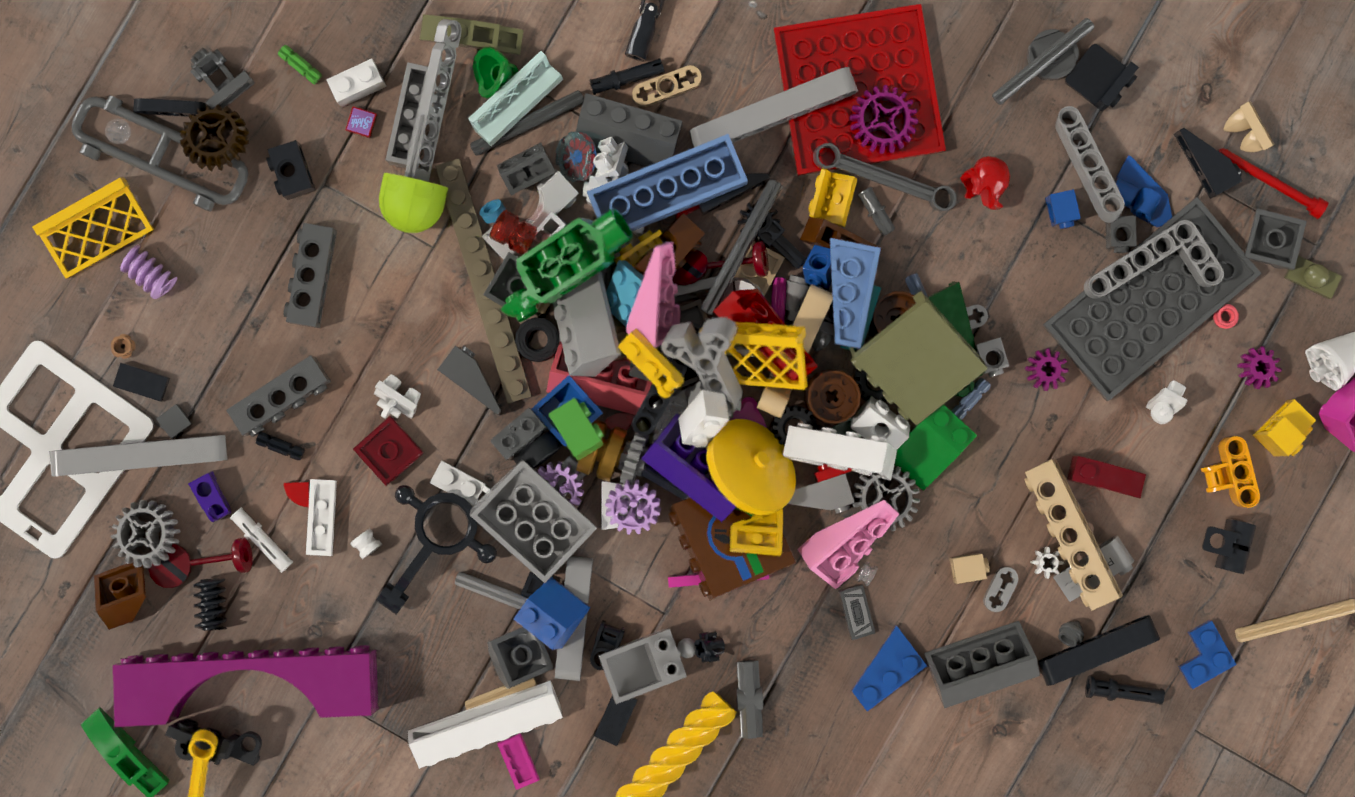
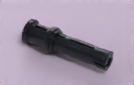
M1089 675L1085 686L1087 698L1097 696L1107 698L1108 701L1120 698L1160 705L1163 704L1165 698V691L1162 688L1122 684L1113 678L1102 680L1095 679L1094 676Z

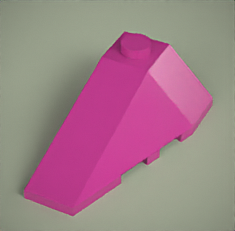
M1354 378L1335 392L1328 402L1323 404L1319 413L1324 428L1353 452H1355Z

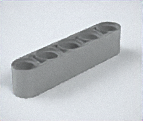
M1066 106L1058 114L1055 123L1056 131L1098 216L1104 222H1115L1124 209V199L1081 113L1073 106ZM1069 118L1073 121V124H1066L1062 119ZM1073 140H1081L1084 145L1077 146ZM1091 161L1095 167L1089 168L1084 162ZM1095 183L1104 184L1106 189L1096 188ZM1111 204L1116 207L1117 211H1109L1105 205Z
M570 556L567 559L564 587L588 605L593 558ZM587 614L564 647L557 649L555 679L580 681Z

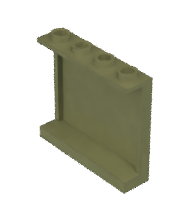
M922 291L913 296L916 302L914 306L858 351L855 348H849L853 356L851 359L853 365L859 371L864 370L868 374L866 377L875 388L879 386L883 390L882 394L890 404L895 402L899 407L897 410L906 421L911 419L915 425H918L988 369L981 356Z

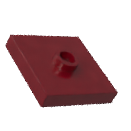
M392 416L384 420L353 448L385 486L393 482L424 454L421 448Z

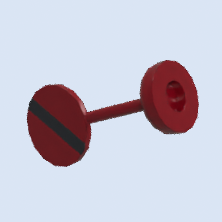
M763 241L756 242L753 245L752 257L744 258L741 265L753 264L756 274L760 277L768 276L769 272L768 254ZM698 250L693 254L689 252L684 257L687 262L678 271H675L672 276L673 284L685 286L693 284L706 274L707 269L723 267L725 261L708 262L703 252Z
M243 537L234 540L231 554L191 560L188 552L183 547L172 544L171 546L174 547L175 552H167L169 559L167 561L161 559L159 566L152 564L148 571L155 584L163 588H175L182 585L191 572V566L232 560L237 571L246 573L252 569V549L249 541Z

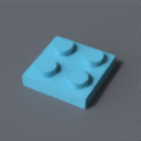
M619 260L606 294L611 313L627 327L629 316L644 276L627 261Z

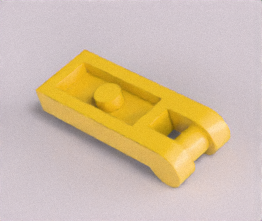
M636 328L618 346L657 387L661 397L669 398L674 393V388L680 387L684 382L683 376Z

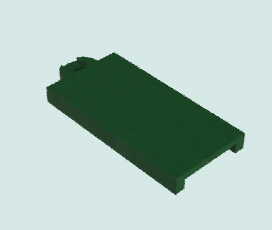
M953 281L948 284V287L927 298L977 352L960 282ZM974 380L954 396L965 397L972 393Z

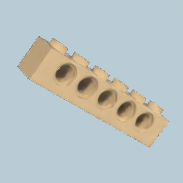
M1057 459L1049 460L1026 471L1027 478H1025V483L1029 491H1034L1038 499L1036 506L1041 515L1045 514L1049 521L1047 524L1048 531L1053 538H1057L1060 544L1058 547L1059 554L1064 561H1068L1071 567L1069 574L1073 582L1080 585L1082 590L1080 596L1086 607L1090 606L1091 610H1094L1123 596ZM1047 482L1052 483L1055 487L1053 496H1048L1044 492V485ZM1058 505L1066 509L1064 519H1059L1055 515V508ZM1072 528L1077 532L1078 537L1075 542H1071L1066 538L1067 529ZM1079 551L1087 553L1089 561L1086 565L1078 562L1077 554ZM1091 574L1098 576L1100 579L1098 588H1093L1089 585L1088 577Z

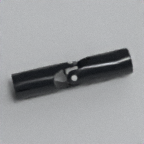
M641 0L639 13L641 14L642 12V15L634 23L625 51L627 57L638 61H646L656 29L655 18L657 19L660 16L665 0H659V8L654 3H645V0Z

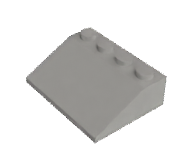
M523 459L499 480L470 510V516L544 583L597 529L590 520Z

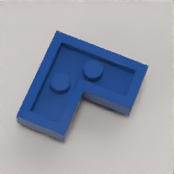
M1211 620L1188 632L1200 654L1178 667L1191 689L1200 686L1237 665Z

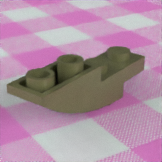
M423 15L419 40L435 42L438 23L443 19L456 20L461 25L459 47L478 49L492 47L502 53L520 55L523 29L444 16ZM449 25L448 28H447V36H448V37H449L450 34H451V26H450V25Z

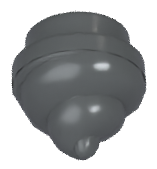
M1070 621L1061 625L1058 638L1062 643L1075 647L1082 642L1084 633L1079 621Z

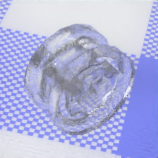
M866 561L856 581H864V585L868 586L874 578L878 567H871L870 562Z

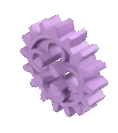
M549 462L547 470L542 466L539 467L538 472L540 476L547 480L553 488L558 483L559 476H565L567 481L563 482L559 493L563 497L564 493H570L571 499L567 500L572 505L580 504L581 500L577 496H583L584 490L578 487L582 486L584 482L583 480H576L579 474L578 471L571 473V465H568L566 469L562 468V462H558L556 467Z
M625 480L624 487L618 483L616 484L615 491L610 490L608 495L610 499H606L605 506L608 507L606 516H612L610 519L611 525L619 524L618 531L626 528L627 534L630 535L632 529H635L636 533L640 534L642 527L649 531L650 523H657V515H660L661 508L657 507L660 505V498H654L656 495L655 489L648 491V483L642 487L639 486V480H636L634 485H631L629 480ZM627 495L630 498V501L628 498L624 497L623 499L621 496ZM641 498H645V499L647 500V502L641 500V501L638 503L637 515H638V517H642V515H643V516L645 517L644 519H639V518H637V516H636V508H635V507L637 506L638 500L641 499ZM630 505L631 507L629 508L628 514L626 516H621L619 512H621V514H625L628 511V506Z

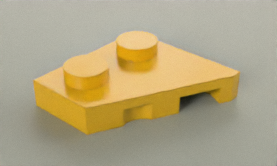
M783 508L770 515H754L751 519L733 523L730 529V551L780 556L782 554Z

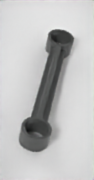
M822 144L813 153L814 163L821 169L835 167L929 201L930 206L936 211L950 210L956 203V193L949 186H939L936 188L841 154L838 147L834 144ZM831 148L834 151L835 160L831 165L826 166L820 162V149ZM938 190H946L950 195V202L944 208H941L935 202V194Z

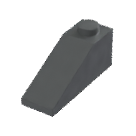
M464 345L461 349L455 346L437 370L497 415H501L503 411L479 363L473 359L475 353Z

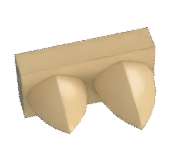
M1251 101L1240 106V109L1228 118L1224 126V131L1240 132L1252 128L1241 143L1240 149L1242 151L1258 152L1275 145Z

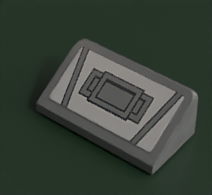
M863 584L838 590L851 640L875 634Z

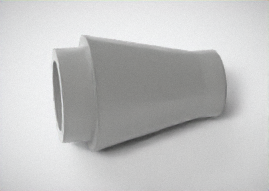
M791 274L789 280L786 281V310L799 312L800 306L810 288V285L805 283L804 277Z

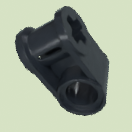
M602 620L590 657L591 664L595 669L603 670V667L595 662V654L600 651L606 653L618 648L626 628L622 627L619 629L606 624V621ZM605 632L613 634L616 637L605 634Z

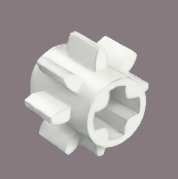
M1049 547L1044 548V553L1035 551L1037 555L1036 560L1030 561V563L1037 566L1035 574L1044 571L1045 578L1050 577V572L1060 574L1057 568L1058 565H1062L1064 562L1058 561L1059 551L1050 554ZM1044 557L1049 559L1051 558V560L1049 561V563L1051 564L1050 568L1045 566L1043 567V565L1045 564V562L1043 561Z

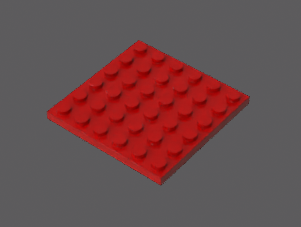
M921 4L773 28L783 92L845 67L850 68L858 89L857 93L788 121L797 176L821 172V168L817 167L814 163L813 153L818 146L825 143L834 144L838 147L841 154L868 164L946 151ZM884 85H888V93H892L894 87H897V96L900 97L903 92L907 94L904 102L913 100V104L908 108L917 109V113L910 117L917 118L918 123L910 125L916 129L915 134L907 133L911 137V141L908 143L902 140L904 144L902 149H899L894 144L895 151L890 153L888 147L885 146V152L880 154V146H876L875 150L871 152V143L868 142L865 147L861 146L864 140L863 136L857 140L854 138L860 131L851 130V125L857 122L851 121L850 116L857 114L852 111L853 105L860 106L856 101L857 98L860 96L866 100L864 96L866 90L874 95L873 88L875 86H878L880 93H882ZM877 101L878 104L881 103L886 109L896 106L888 101ZM870 105L864 111L865 126L874 120L873 109ZM902 113L894 119L895 130L898 134L902 131L904 125ZM891 115L886 117L881 116L876 124H878L879 122H885L886 124H888L887 122ZM882 130L871 132L872 135L878 138H891ZM831 148L820 149V162L826 166L831 165L835 160L834 151ZM833 167L827 170H837L838 168Z

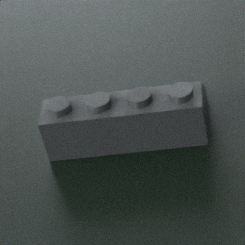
M586 93L578 119L575 140L577 141V137L582 136V142L586 138L589 140L588 145L592 144L594 147L592 152L602 153L598 148L599 142L612 137L617 145L625 142L628 146L624 161L648 167L674 156L682 129V121Z
M1019 621L924 653L944 709L1040 676L1037 657Z

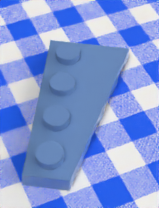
M830 238L835 344L860 349L881 248Z

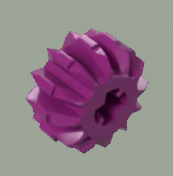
M1261 346L1258 347L1257 351L1254 348L1248 349L1249 355L1242 354L1240 356L1245 363L1237 364L1239 369L1244 370L1238 376L1239 378L1247 377L1245 380L1246 386H1250L1253 383L1254 389H1260L1262 385L1268 388L1271 386L1270 381H1278V377L1274 373L1281 372L1282 368L1276 367L1275 364L1279 363L1281 359H1272L1274 355L1273 350L1266 352L1265 347ZM1258 364L1263 365V369L1260 372H1257L1255 368L1259 366Z
M1050 348L1045 349L1044 355L1040 350L1035 351L1037 359L1034 357L1027 359L1033 365L1025 367V371H1032L1033 374L1028 376L1027 380L1036 379L1033 385L1034 388H1038L1042 384L1043 391H1048L1050 385L1053 389L1058 388L1057 381L1061 383L1066 381L1060 374L1068 373L1069 369L1061 368V365L1065 364L1067 360H1057L1060 352L1056 351L1051 356ZM1045 363H1047L1048 368L1052 369V372L1047 374L1048 376H1046V372L1041 370L1042 367L1046 366Z

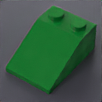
M943 404L910 430L909 438L897 449L894 465L901 467L902 473L909 472L908 478L910 480L915 479V484L924 491L966 449L977 435Z

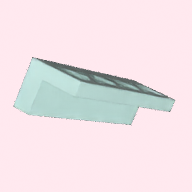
M540 51L468 118L473 129L492 147L563 80V77L549 64L546 55Z

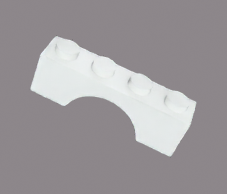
M555 169L556 173L542 179L536 185L539 193V203L535 213L529 219L521 223H507L499 220L482 236L503 260L508 252L515 256L521 253L519 248L551 211L557 215L563 208H569L576 201L575 197L579 193L558 170Z

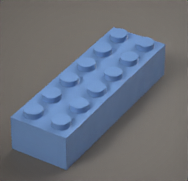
M726 134L589 190L587 195L597 219L614 208L626 220L631 231H635L745 186L748 180L730 136Z

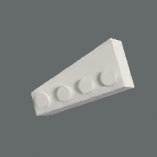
M798 423L797 427L789 426L783 456L786 458L823 466V463L828 464V467L843 471L852 468V471L868 476L874 472L880 474L882 479L891 480L897 450L886 443L885 438L871 436V440L862 439L861 434L846 432V436L836 434L837 430L822 427L821 431L812 430L813 426Z

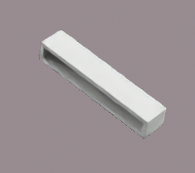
M550 680L408 731V744L419 768L432 766L447 758L458 757L464 752L481 749L487 744L506 740L515 734L529 732L533 728L544 724H552L558 719L563 718L561 705Z

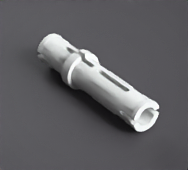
M242 507L230 517L245 533L244 537L247 540L250 538L281 573L293 563L261 529L262 525L259 522L256 524Z

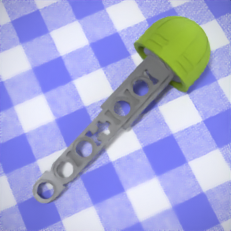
M443 19L437 26L434 39L436 44L431 52L405 175L384 173L379 193L381 213L392 227L406 233H418L432 227L441 217L446 201L448 187L431 183L429 178L456 60V48L459 46L461 37V25L456 20ZM450 25V26H451V34H450V36L448 37V36H447V28H448V26ZM443 50L446 51V58L444 61H442L441 59ZM440 75V84L437 87L436 78ZM427 124H429L430 130L429 134L426 136L425 128ZM424 149V157L420 160V152Z

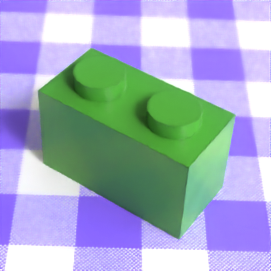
M573 398L550 412L549 416L572 454L579 461L604 445L600 439L604 434L597 423L592 425L589 421L588 416L591 413L585 403L581 402L579 404Z

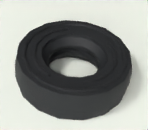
M539 317L527 319V321L522 323L516 332L515 338L517 350L524 358L533 362L549 360L556 354L560 342L559 332L555 325L549 320ZM535 330H541L547 335V344L542 349H533L528 343L530 333Z

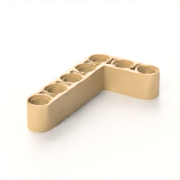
M812 284L792 325L805 327L806 336L803 339V346L807 353L833 300L832 293ZM772 372L770 373L768 379L775 378ZM764 387L757 408L780 418L792 389Z

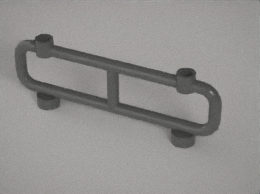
M109 95L107 100L96 96L89 97L79 106L73 118L71 128L74 137L83 143L79 151L82 155L98 161L103 152L197 194L193 204L209 212L212 211L215 203L221 205L232 204L242 194L249 174L248 168L241 160L233 159L231 161L232 167L237 169L239 175L232 191L228 195H221L159 167L170 141L173 140L180 143V140L183 139L180 136V132L122 107L123 101ZM100 107L111 114L118 115L162 135L150 161H145L85 134L82 131V124L90 108Z

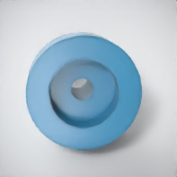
M499 199L486 203L480 210V215L485 223H496L499 220L505 221L503 216L506 213V208Z

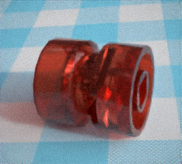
M505 209L496 219L490 232V238L502 245L508 243L510 250L523 255L531 246L537 233V227L526 220L520 222L517 215Z

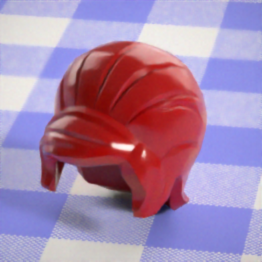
M993 156L982 157L960 177L967 190L964 197L971 199L975 195H980L984 206L991 210H999L1003 207L999 203V199L1009 186V168L1000 158Z

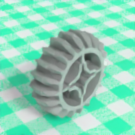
M899 466L892 473V478L901 484L898 487L890 490L887 489L879 480L882 476L872 472L868 479L864 475L859 476L864 484L855 483L854 487L861 489L860 494L852 493V496L859 498L860 501L853 503V507L861 506L862 510L879 502L883 497L882 491H886V494L889 492L894 493L889 498V504L897 510L896 499L905 491V505L891 524V531H896V522L901 528L905 527L903 518L912 521L913 518L908 512L917 513L918 511L917 508L911 507L912 502L920 503V499L912 497V494L920 492L919 489L911 490L910 486L916 483L915 479L907 482L906 479L909 477V472H904L900 476L901 467ZM871 483H873L876 497L867 505L866 492Z
M141 500L139 504L132 502L130 503L131 509L126 507L122 509L124 516H116L119 525L113 524L111 526L117 530V534H113L110 537L118 541L112 547L114 549H121L118 556L126 557L125 562L127 564L134 563V567H141L143 565L144 568H151L152 564L159 566L161 559L163 561L169 559L167 552H175L174 547L171 546L172 543L178 544L180 542L174 538V534H178L181 531L173 528L179 521L177 519H170L173 512L165 511L166 506L164 504L158 505L157 501L151 500L148 503L147 500ZM149 513L156 519L145 523L140 521L138 517ZM132 528L133 533L130 538V529ZM161 529H162V537H161V541H160V540H159V532H160ZM145 544L147 547H151L153 551L143 555L135 549Z

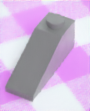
M842 474L795 489L793 497L788 504L825 510L835 509L836 513L849 510V504L855 502L846 475Z

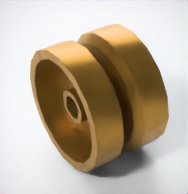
M595 420L592 422V425L597 423L604 434L600 439L604 445L579 460L576 471L589 475L597 461L600 462L596 473L597 478L610 482L615 468H618L628 430L615 426L611 430L608 440L604 438L607 424Z

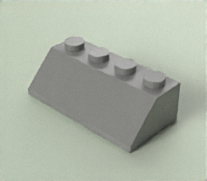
M599 272L553 303L554 316L557 320L560 333L559 338L562 342L569 376H597L621 354L618 348L619 343L602 273Z

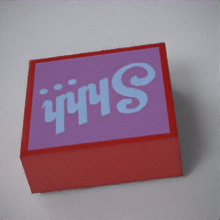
M353 106L345 130L371 138L378 115Z

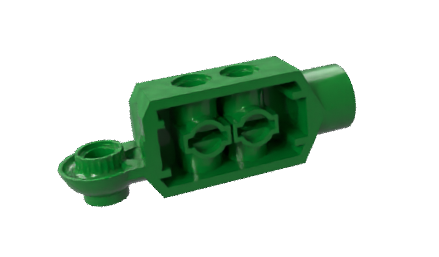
M613 208L595 221L577 218L517 259V270L526 288L520 289L505 299L506 304L501 308V312L516 318L518 322H522L538 312L536 308L538 303H554L613 264L614 251L633 239L632 231L623 216Z

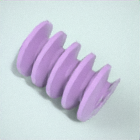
M137 244L124 257L120 270L123 273H128L130 279H136V284L143 286L145 292H151L150 295L153 299H158L174 286L177 277L169 280L171 272L168 270L162 274L163 265L159 264L154 267L156 259L153 257L147 261L148 252L144 251L139 254L141 246Z

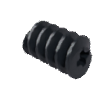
M225 578L201 579L200 582L193 584L194 588L200 589V592L193 594V597L201 599V602L194 604V608L201 609V612L194 615V618L201 619V622L195 624L194 628L203 631L227 629L220 626L221 623L227 621V618L219 615L227 611L226 607L219 605L226 601L225 597L219 595L226 591V588L218 585L224 582Z

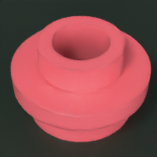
M1230 304L1223 305L1213 314L1214 323L1222 329L1232 328L1239 319L1237 309ZM1223 312H1226L1229 315V319L1227 321H1224L1221 318Z

